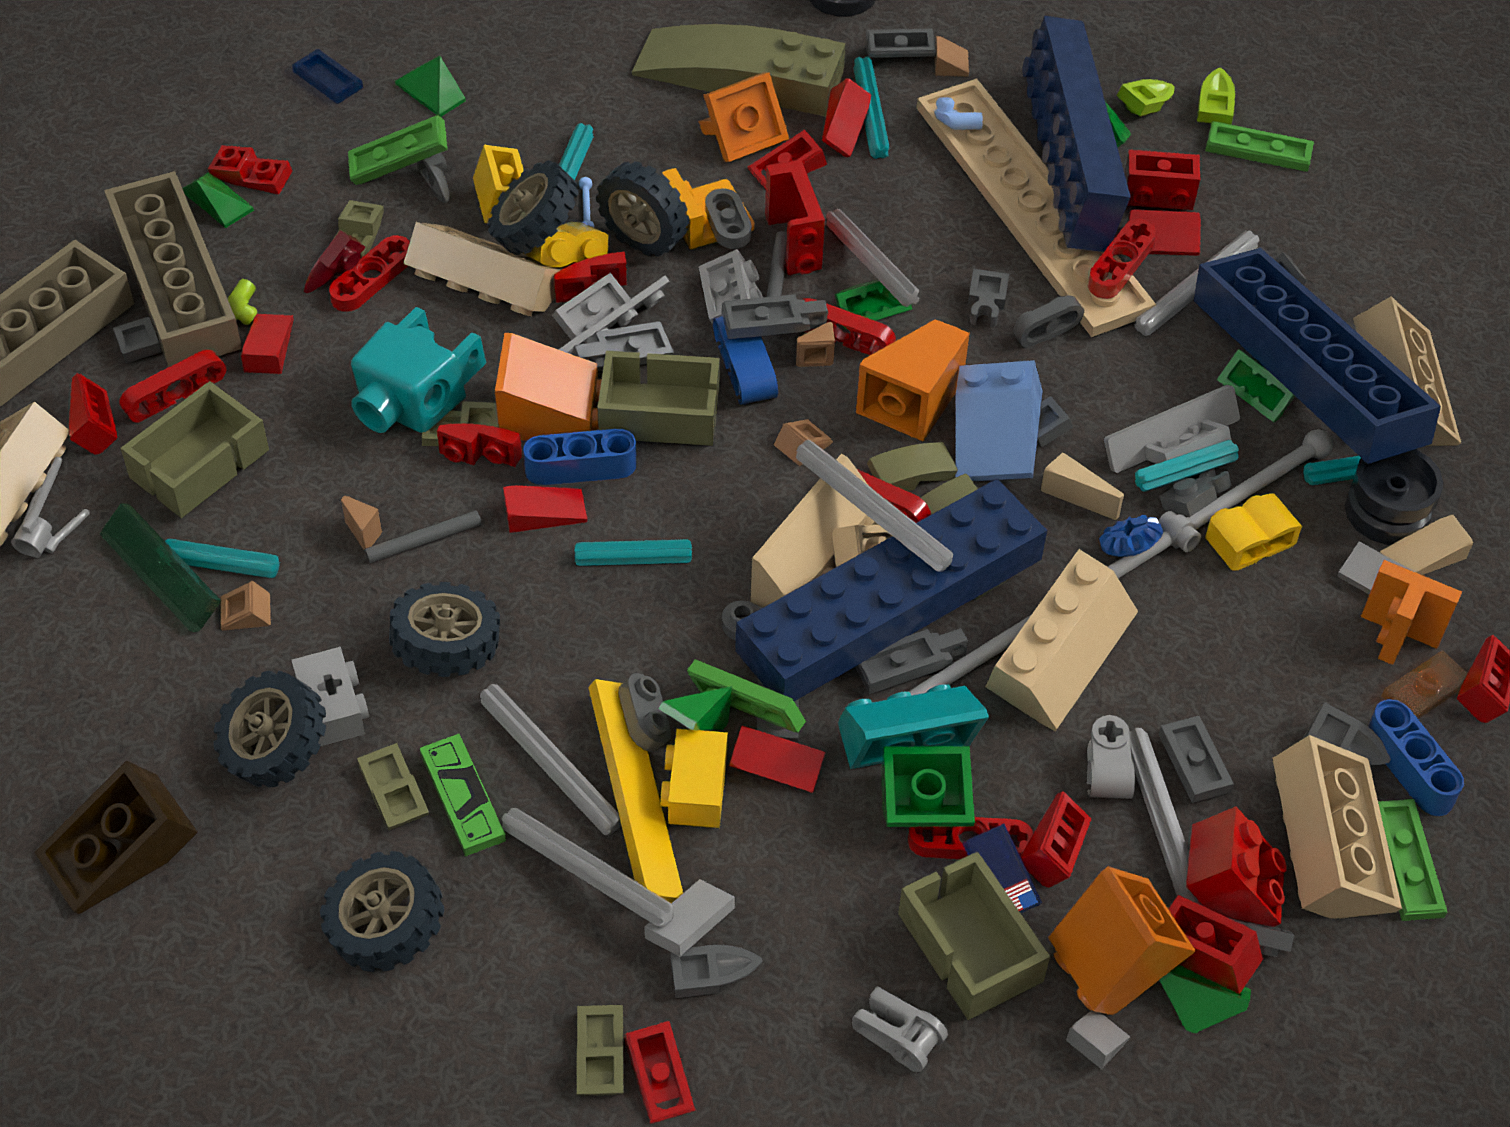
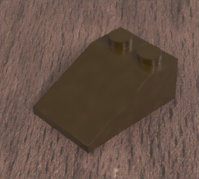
M126 760L35 851V854L73 912L81 914L168 863L198 831L158 775Z

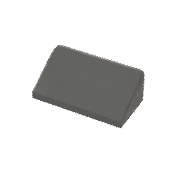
M933 29L866 30L865 49L869 58L936 56Z

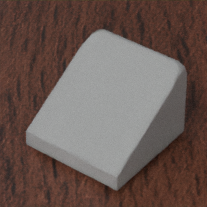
M1090 1011L1069 1029L1066 1041L1100 1069H1103L1126 1044L1130 1036L1102 1013Z

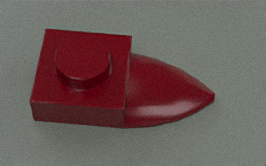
M340 230L313 266L303 292L306 294L326 284L337 273L343 274L346 270L354 268L359 262L360 254L366 246L356 238Z

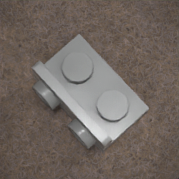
M738 249L699 266L708 317L712 324L713 318L722 316L721 309L724 301L763 298L755 284V281L759 280V275L754 263L751 260L746 261Z

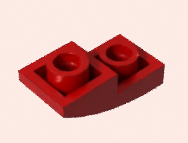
M222 145L208 167V171L211 175L230 184L279 195L292 173V168L289 161L259 159L254 149L250 147Z
M467 423L440 425L437 429L439 452L452 462L458 463L462 461L474 466L479 457L483 455L492 463H505L516 467L522 458L520 433L494 426Z

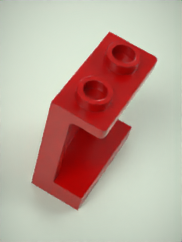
M802 160L767 165L765 217L768 225L788 222L785 269L787 275L809 274L814 270L822 269L825 218Z

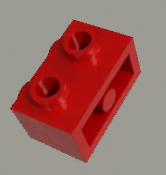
M1129 150L1124 171L1131 196L1128 205L1193 210L1200 183V155Z
M1178 895L1168 910L1195 949V952L1179 965L1240 994L1263 960L1257 932Z

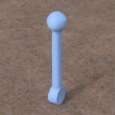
M583 177L579 181L583 197L582 223L594 228V223L590 221L589 189H591L593 183L590 178Z

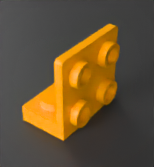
M676 168L663 171L662 175L669 179V184L672 188L676 187L681 194L679 197L681 202H685L687 206L685 213L686 216H689V225L686 227L688 231L683 238L689 248L694 249L717 242L707 219L705 198L715 189L725 188L735 191L730 181L724 179L692 189L687 180L683 181ZM745 208L748 217L751 221L753 231L755 229V222L753 221L752 217Z

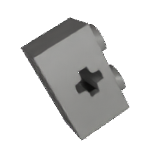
M341 647L292 659L295 677L311 687L322 700L319 704L325 707L326 717L323 718V724L326 725V731L324 736H320L318 743L324 746L364 735L362 719L369 718L363 693L358 695L354 693L353 686L359 685L353 660L345 662Z

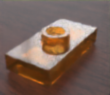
M1442 650L1386 687L1381 697L1385 700L1393 699L1404 703L1419 719L1458 693L1468 673Z

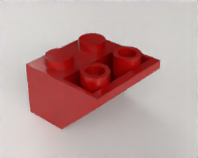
M1233 807L1192 824L1186 887L1203 906L1225 917L1271 927L1280 925L1282 904L1285 900L1283 882L1286 862L1282 853L1277 848H1273L1261 835L1256 823L1248 820L1237 807Z

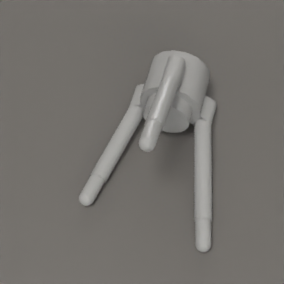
M61 457L54 459L42 487L35 491L24 520L11 540L13 547L22 554L39 558L43 551L53 554L58 544L90 514L88 509L82 510L54 536L51 534L52 526L50 523L38 517L58 474L57 472L62 463Z

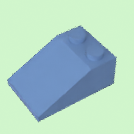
M1034 360L963 365L959 367L956 388V467L958 469L956 477L966 473L972 481L1033 478L1042 401V387Z

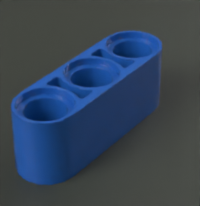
M723 316L713 318L715 340L721 343L718 348L726 369L730 368L731 372H728L736 396L740 395L741 397L738 400L739 404L743 405L777 398L778 385L776 375L761 336L728 339Z
M625 429L535 436L524 444L525 474L527 479L536 485L628 477L636 469V440L634 435Z
M1393 699L1381 701L1377 704L1368 727L1382 740L1391 760L1389 763H1386L1387 767L1424 812L1433 816L1448 814L1464 786V778L1461 772L1404 703Z

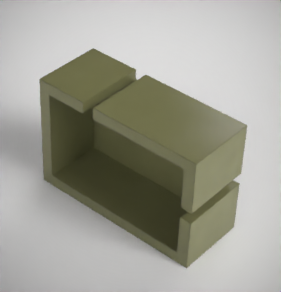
M606 350L597 408L598 430L625 429L634 435L636 441L713 446L719 395L720 358L648 353L647 384H641L640 353Z
M209 381L120 449L129 478L152 496L156 494L157 499L180 518H183L238 475L236 467L239 466L244 470L269 451L263 420Z
M978 851L944 867L940 888L942 898L938 899L941 878L937 872L902 888L898 914L940 979L948 978L947 989L967 1020L1044 982L1050 955Z

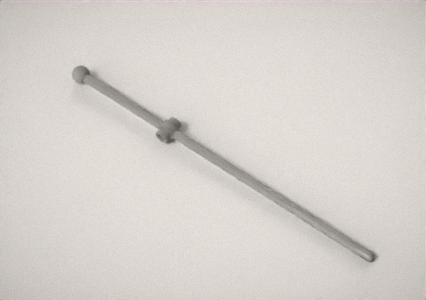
M1321 429L1308 432L1302 446L1223 494L1191 517L1186 518L1184 515H1177L1173 511L1164 513L1158 520L1163 529V535L1154 546L1143 553L1123 557L1108 566V568L1113 570L1119 579L1169 546H1173L1175 549L1180 547L1185 552L1192 551L1201 539V534L1196 529L1208 523L1217 511L1224 508L1230 509L1309 458L1321 459L1327 457L1334 446L1332 437L1327 431ZM1030 616L908 692H911V695L922 694L932 687L943 684L950 685L1006 650Z

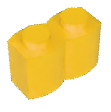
M568 222L557 227L558 231L552 237H547L542 246L538 248L535 246L531 252L524 255L548 267H564L573 262L577 263L588 258L608 254V234L582 222Z
M1275 494L1255 495L1249 498L1242 507L1224 508L1217 511L1209 521L1205 538L1229 568L1235 571L1252 565L1264 557H1270L1294 546L1297 543L1302 525Z

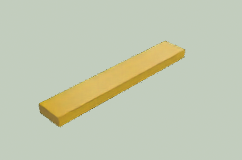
M595 679L588 688L634 880L666 901L673 903L683 894L663 810L660 806L648 751L640 748L632 740L628 732L618 693L622 683Z

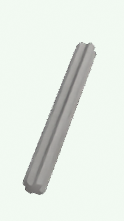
M836 209L834 212L829 211L826 214L828 219L826 225L903 306L908 307L912 303L917 304L919 301L917 296L919 290L841 209Z
M1250 230L1244 231L1207 262L1257 249L1258 235H1254ZM1198 269L1159 299L1155 307L1139 315L1136 318L1135 329L1140 331L1142 335L1149 336L1193 301Z
M806 440L798 446L796 450L797 460L937 572H942L952 563L953 553L813 441Z
M491 684L480 693L481 704L603 835L609 836L621 827L619 813L498 685Z
M1135 728L1130 731L1131 759L1134 764V772L1176 895L1202 905L1186 887L1189 851L1148 733L1142 728Z
M511 808L508 813L503 815L501 820L503 821L502 828L504 831L655 926L665 927L673 919L674 906L670 902L518 808Z

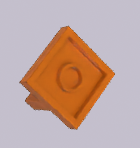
M763 72L703 95L708 108L709 118L698 122L704 135H716L725 162H731L789 139L769 72Z
M1383 560L1361 615L1362 618L1382 626L1376 640L1377 643L1383 645L1378 659L1393 665L1406 636L1437 649L1462 591Z

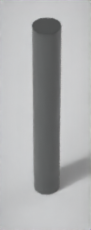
M779 231L775 235L766 297L781 296L787 247V232Z
M477 510L365 548V555L371 564L480 526L482 524Z

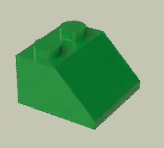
M899 746L883 748L881 766L882 807L887 827H974L970 746Z

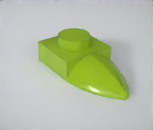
M1222 68L1212 71L1203 82L1198 104L1197 121L1212 123V121L1232 124L1235 87L1230 76Z
M1139 80L1123 84L1116 96L1126 104V108L1130 112L1142 116L1160 111L1164 102L1169 100L1174 94V85L1159 80Z

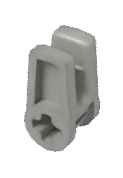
M876 987L873 990L869 1000L870 1009L875 1013L871 1014L864 1009H860L852 1019V1026L855 1031L890 1053L895 1060L914 1072H921L928 1063V1054L935 1045H941L948 1036L945 1026L932 1014L913 1007L880 987ZM876 1014H878L879 1016H881L882 1018H884L885 1021L882 1020V1019H880V1018H878V1017L876 1016Z

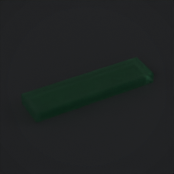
M120 503L99 534L190 631H200L220 604L221 599L131 505Z

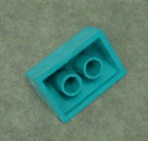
M943 684L930 688L926 693L911 695V692L905 691L893 694L884 701L872 703L871 699L856 700L845 707L838 721V726L850 769L881 764L884 747L970 746L989 716L987 709L966 686L951 688L950 685Z

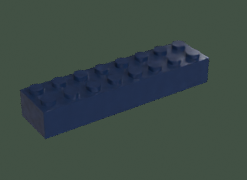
M1044 16L1040 29L1034 31L1032 38L1033 49L1030 57L1027 56L1024 59L1022 74L1027 79V96L1031 98L1033 104L1032 117L1036 119L1038 125L1037 138L1038 141L1042 142L1043 162L1047 163L1049 171L1048 184L1052 186L1054 192L1053 206L1055 209H1058L1059 231L1063 232L1067 248L1104 252L1114 239L1131 196L1084 22Z
M1262 248L1199 264L1194 302L1367 464L1432 444L1441 406Z
M995 479L916 523L953 553L952 563L944 571L937 572L892 536L736 622L735 652L767 689L796 701L875 656L902 638L915 633L1042 560L1048 530L998 479Z

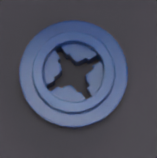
M1141 515L1137 518H1131L1129 516L1127 520L1116 521L1114 526L1107 527L1099 540L1103 552L1108 555L1118 557L1134 556L1154 546L1162 537L1163 529L1155 517L1147 518L1146 515Z

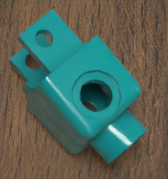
M415 307L397 326L390 322H385L351 360V368L359 392L351 401L354 413L365 426L378 433H385L396 421L417 432L428 431L466 398L464 385L486 364L481 336L471 332L451 352L435 343L434 332L429 330L426 313L418 307Z

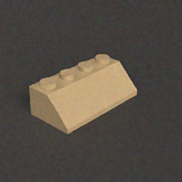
M420 222L415 224L404 260L405 265L416 268L414 274L419 277L435 281L438 276L448 280L446 286L461 292H467L468 288L479 291L478 298L494 304H499L500 300L512 304V311L527 316H532L533 311H546L555 298L554 274L564 269L562 267L545 266L523 253L514 255L501 245L445 225Z
M1393 297L1387 298L1354 317L1356 332L1441 406L1433 442L1427 446L1461 444L1430 330Z
M36 402L0 421V546L8 537L5 529L9 523L16 521L26 510L28 504L25 502V499L29 493H34L43 484L46 478L44 471L48 465L52 464L56 457H61L66 450V446L63 443L69 435V429Z
M841 454L836 459L866 483L847 456ZM820 478L753 556L751 602L760 607H765L836 568L832 531L834 529L853 525L879 524Z
M1079 549L999 659L985 687L1039 723L1056 731L1138 613L1115 572Z
M1311 735L1273 757L1276 784L1279 789L1283 820L1287 829L1291 850L1290 856L1294 865L1298 897L1301 901L1302 909L1330 919L1394 913L1401 910L1402 906L1369 759Z

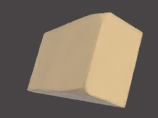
M1062 452L1044 470L1041 486L1042 492L1114 520L1119 517L1124 494L1067 454Z
M1449 515L1386 547L1380 553L1410 570L1424 575L1466 559L1473 541L1455 516Z
M853 525L834 529L832 531L836 567L887 540L892 535L880 525Z

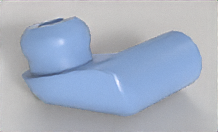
M941 97L937 99V109L934 110V114L945 125L953 130L982 129V112L960 113L954 110L955 102L952 98Z

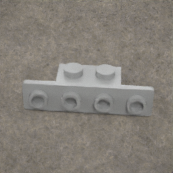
M609 273L556 309L552 314L553 318L571 339L570 342L558 350L571 354L574 345L584 344L585 339L593 337L595 332L609 330L617 323L620 327L626 326L638 316L636 312L638 308L645 305L647 309H650L665 297L662 291L670 282L669 279L663 276L631 299L613 275Z
M1225 385L1106 436L1104 443L1110 470L1119 473L1144 461L1157 464L1226 440H1231L1228 425L1240 419L1234 387Z

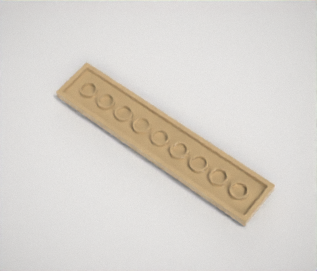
M978 79L917 98V110L1059 296H1074L1082 305L1084 314L1080 323L1091 337L1135 322L1139 315L1156 306V303L1133 275L1115 297L1108 299L1099 298L1089 291L1088 280L1090 270L1104 252L1066 247L1063 232L1059 231L1058 209H1055L1053 206V188L1048 184V167ZM941 97L952 98L955 102L954 110L960 113L982 112V129H951L938 120L934 114V110L937 109V99ZM1117 255L1113 256L1115 260L1122 262ZM1110 272L1104 281H1106L1107 279H1112V274Z

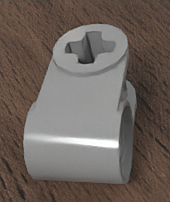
M1102 716L1093 724L1091 740L1087 747V784H1091V790H1088V797L1132 799L1135 773L1134 764L1131 759L1129 727L1124 720L1117 716Z

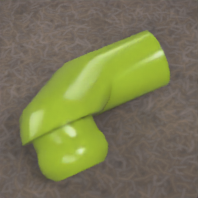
M241 279L228 297V302L235 319L240 320L244 325H249L257 314V309L248 304L256 288L249 280Z

